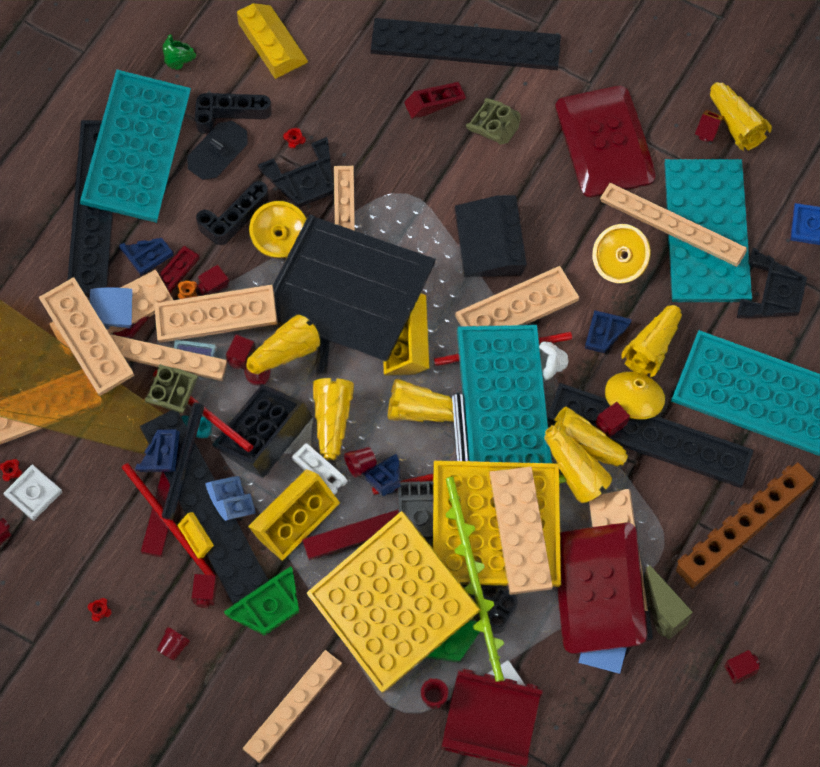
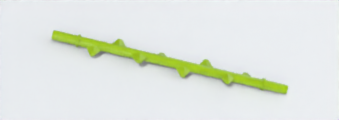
M448 477L445 480L452 508L445 515L446 518L456 520L461 544L455 549V553L465 556L471 583L464 589L468 594L475 596L476 604L481 610L479 612L480 620L473 627L474 630L484 633L490 656L489 661L492 664L495 680L500 682L504 680L497 650L504 645V642L493 637L487 612L494 606V602L483 597L478 573L485 566L474 561L468 537L475 531V526L465 524L459 501L460 496L457 493L454 477Z

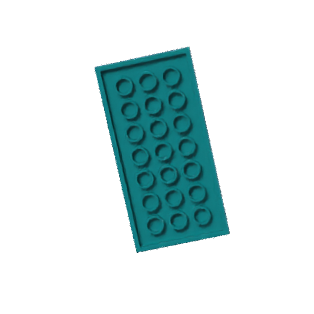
M116 69L80 204L157 223L191 88Z
M665 159L667 210L747 248L746 254L736 267L668 234L672 302H740L741 299L751 301L752 292L742 159Z
M537 325L458 326L456 330L462 393L465 399L469 461L552 464L550 447L544 439L548 423Z
M698 330L671 402L820 456V374Z

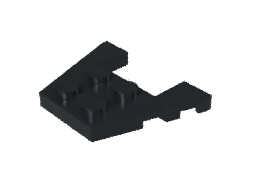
M327 137L311 143V147L318 160L284 174H281L274 158L258 164L259 171L298 208L334 194Z
M752 248L749 265L750 267L768 271L761 303L744 299L740 300L736 318L799 315L807 277L786 265L783 266L777 263L771 256L763 255L759 252L760 250Z

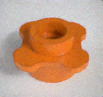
M194 281L180 282L178 284V298L197 297V283Z

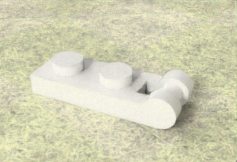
M307 443L292 456V460L303 470L307 469L319 474L334 495L338 492V488L348 482L336 468ZM331 476L336 479L332 484L328 481Z

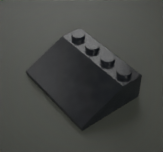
M497 195L455 205L464 277L521 276L527 263L516 195Z
M261 384L228 424L229 427L253 445L252 450L247 452L224 432L219 435L212 446L247 471L264 478L313 416L302 401Z

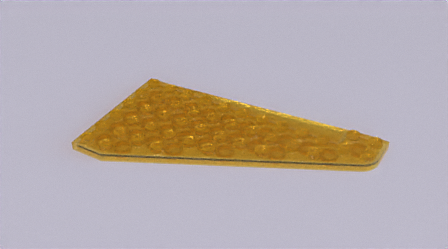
M0 300V417L146 455L144 452L149 444L140 426L163 415V413L149 403H145L142 398L122 384L99 396L69 347Z

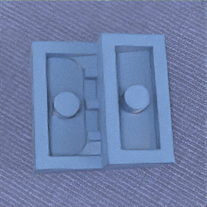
M111 287L90 289L89 302L106 329H109L110 326L131 327L132 289Z
M239 476L205 483L214 506L225 521L256 513L251 493L244 495Z
M626 648L581 653L578 663L620 674Z

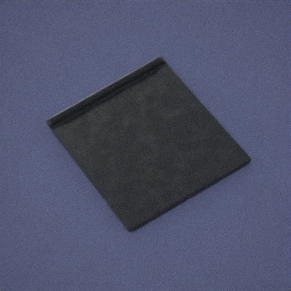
M309 214L273 284L277 322L285 324L292 317L302 315L309 319L306 322L309 326L314 324L319 337L387 361L424 288L436 259Z

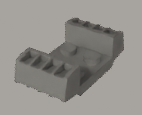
M433 481L401 482V486L398 488L399 513L402 511L407 515L433 548Z

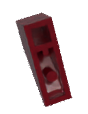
M459 82L414 91L405 100L404 104L411 119L427 116L466 99V96Z

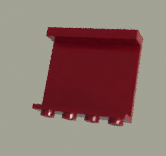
M469 669L458 671L440 750L512 767H527L536 714L543 690L538 689V686L533 684L518 685L517 681L512 679L496 682L494 675L484 674V676L476 675L475 671Z

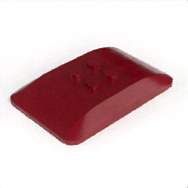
M614 86L566 96L557 100L555 109L583 195L586 197L603 195L610 183L628 190L647 186L655 181L656 173L650 152L627 88L624 86Z
M624 522L561 532V585L557 588L562 639L565 650L570 654H581L642 645L647 639V625L638 534L635 526Z

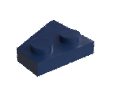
M163 238L152 239L151 241H137V244L126 245L125 243L119 245L121 251L140 276L174 256L173 251Z
M594 310L585 349L605 353L631 325L632 319Z
M176 429L157 430L152 438V443L148 445L144 452L146 453L140 465L137 463L135 470L138 472H175L180 432Z
M397 454L363 473L365 480L382 496L392 493L401 486L400 460Z

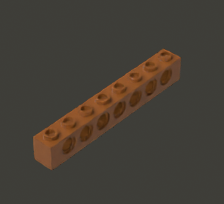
M798 462L793 467L791 465L787 466L782 471L783 475L779 479L773 478L767 484L768 488L765 491L759 490L752 497V502L749 504L744 503L737 510L738 514L734 517L730 515L722 523L724 526L719 530L717 528L713 529L708 534V539L704 543L702 541L698 542L692 548L693 552L691 554H684L677 561L676 572L692 589L812 487L815 479ZM784 483L792 484L793 488H787ZM774 495L779 501H773L769 496ZM755 508H761L764 513H757ZM744 520L748 522L749 526L744 527L739 521ZM730 533L734 536V539H727L724 534ZM715 546L719 549V552H712L709 547ZM701 559L704 565H697L694 560Z

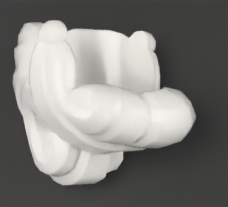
M541 342L539 348L543 380H549L556 372H561L567 367L569 362L568 355L551 342Z

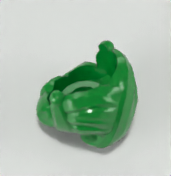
M170 34L163 43L164 62L169 68L179 70L183 67L184 63L194 60L196 53L189 44L176 40L173 41V35Z

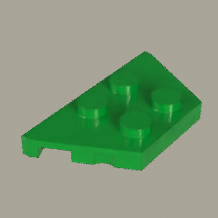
M290 566L225 610L224 614L226 617L265 636L299 613L293 568Z
M469 620L426 658L460 663L480 631L474 630L473 627L478 621Z

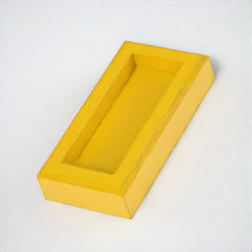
M193 512L187 513L178 524V527L197 558H203L214 545Z

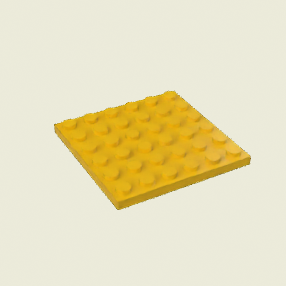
M434 461L433 550L461 585H468L471 583L465 556L455 553V549L461 544L456 520L446 518L445 515L452 508L445 479L454 477L457 493L460 496L459 501L465 524L475 526V531L468 537L474 561L485 566L478 573L480 585L508 586L489 474L492 471L532 467L552 587H560L559 467L557 464Z
M402 511L307 592L308 596L382 693L387 691L481 611Z

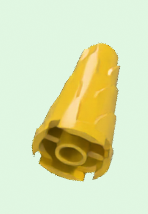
M717 82L711 86L710 97L721 113V116H724L723 119L736 141L735 144L742 151H744V147L747 150H751L760 145L767 138L765 132L768 131L770 133L772 129L767 119H764L753 107H750L728 85Z
M675 305L665 307L624 348L621 354L622 360L626 357L627 360L624 364L630 370L644 375L651 373L650 377L657 374L665 358L668 345L677 331V326L682 317L679 307Z
M296 315L289 319L247 359L248 370L251 373L260 374L270 368L287 364L316 351V348L320 346V338L314 324L309 326L306 323L309 319L302 315Z
M322 378L313 381L317 438L319 440L320 455L324 456L325 460H336V457L340 454L342 441L345 438L346 422L349 419L350 403L354 392V383L349 380L336 378V381H331V378Z
M394 380L391 390L392 396L388 406L389 420L454 422L453 402L450 396L432 392L428 388L413 385L403 380Z
M564 407L554 419L557 421L554 425L555 427H561L564 432L571 436L597 461L616 467L622 466L626 462L628 455L623 447L607 437L603 431L591 425L587 419L572 409Z
M551 426L545 431L544 439L550 447L552 455L558 463L557 466L567 480L566 482L577 501L585 503L601 495L602 493L599 489L602 486L607 489L612 481L608 471L571 436L564 432L561 427Z

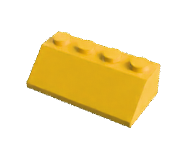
M253 3L237 11L238 24L275 79L308 63V60L271 5Z
M422 293L389 359L383 361L384 375H415L429 369L426 295Z
M306 469L248 527L259 541L283 561L302 542V539H305L340 502L319 474Z

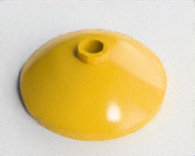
M284 201L266 203L257 209L251 218L249 233L252 243L266 256L286 258L306 221V217L299 208L291 203ZM279 231L282 235L276 236L275 233Z
M627 224L614 225L604 230L597 238L593 248L595 268L603 278L614 283H628L639 278L646 270L651 256L650 245L646 236L639 229ZM625 252L628 253V257L626 259L623 258V254Z
M618 373L608 380L605 387V396L610 406L617 401L630 415V418L633 419L655 417L662 411L665 404V395L662 388L656 381L642 373Z

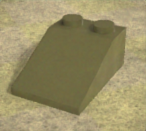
M649 565L644 574L648 603L657 632L669 640L688 625L693 612Z

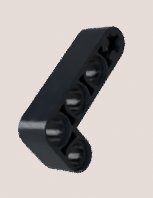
M202 93L196 99L195 121L197 130L201 134H208L214 128V118L267 119L272 114L271 100L266 95Z
M262 181L254 182L220 217L209 210L199 211L196 215L199 231L217 245L228 243L252 218L257 209L268 202L267 185ZM245 205L250 206L249 208H243ZM233 218H236V219H237L236 221H229L230 219H233ZM220 231H221V232H224V233L221 234V235H217V234H216V233H218V232H220Z
M481 585L484 599L494 602V606L488 615L492 633H502L517 610L518 599L514 594L510 595L509 591L500 585ZM487 590H491L495 593V595L493 597H487L484 594V592ZM510 601L513 603V606L506 608L502 603ZM499 618L503 623L501 625H494L491 620Z

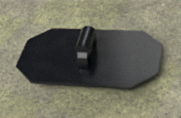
M234 121L218 123L187 156L188 170L202 180L217 178L248 145L247 130Z

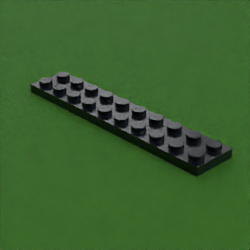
M375 18L371 54L558 71L561 34Z
M81 120L67 281L74 277L86 297H89L90 289L108 288L113 212L80 204L102 120Z
M560 383L547 421L556 423L557 421L554 419L564 407H568L597 428L596 420L598 415L610 407V404L606 398ZM658 416L649 419L629 418L628 424L610 437L621 447L739 488L743 486L753 454V449Z
M171 410L141 425L140 429L149 445L152 443V438L157 430H178L180 434L176 458L177 463L186 425L179 412ZM194 442L178 501L185 515L190 512L195 514L214 546L206 555L234 605L268 582V579L236 519L225 521L214 506L205 483L215 481ZM163 472L169 484H171L174 472Z

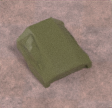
M486 98L484 100L485 103L471 122L467 123L466 127L471 132L496 141L500 145L508 143L519 128L520 113L504 105L502 102Z
M160 364L157 376L154 378L153 386H151L145 403L158 405L183 414L198 376L181 369Z

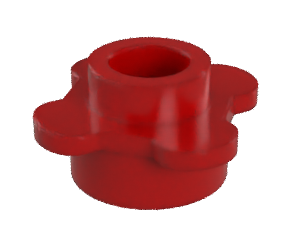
M292 128L283 135L284 140H287L289 143V148L292 149L306 142V138L302 136L299 128Z
M17 459L7 460L0 464L4 481H10V479L19 478L22 475Z
M101 598L88 604V610L91 611L94 622L111 616L112 611L108 609L107 599Z

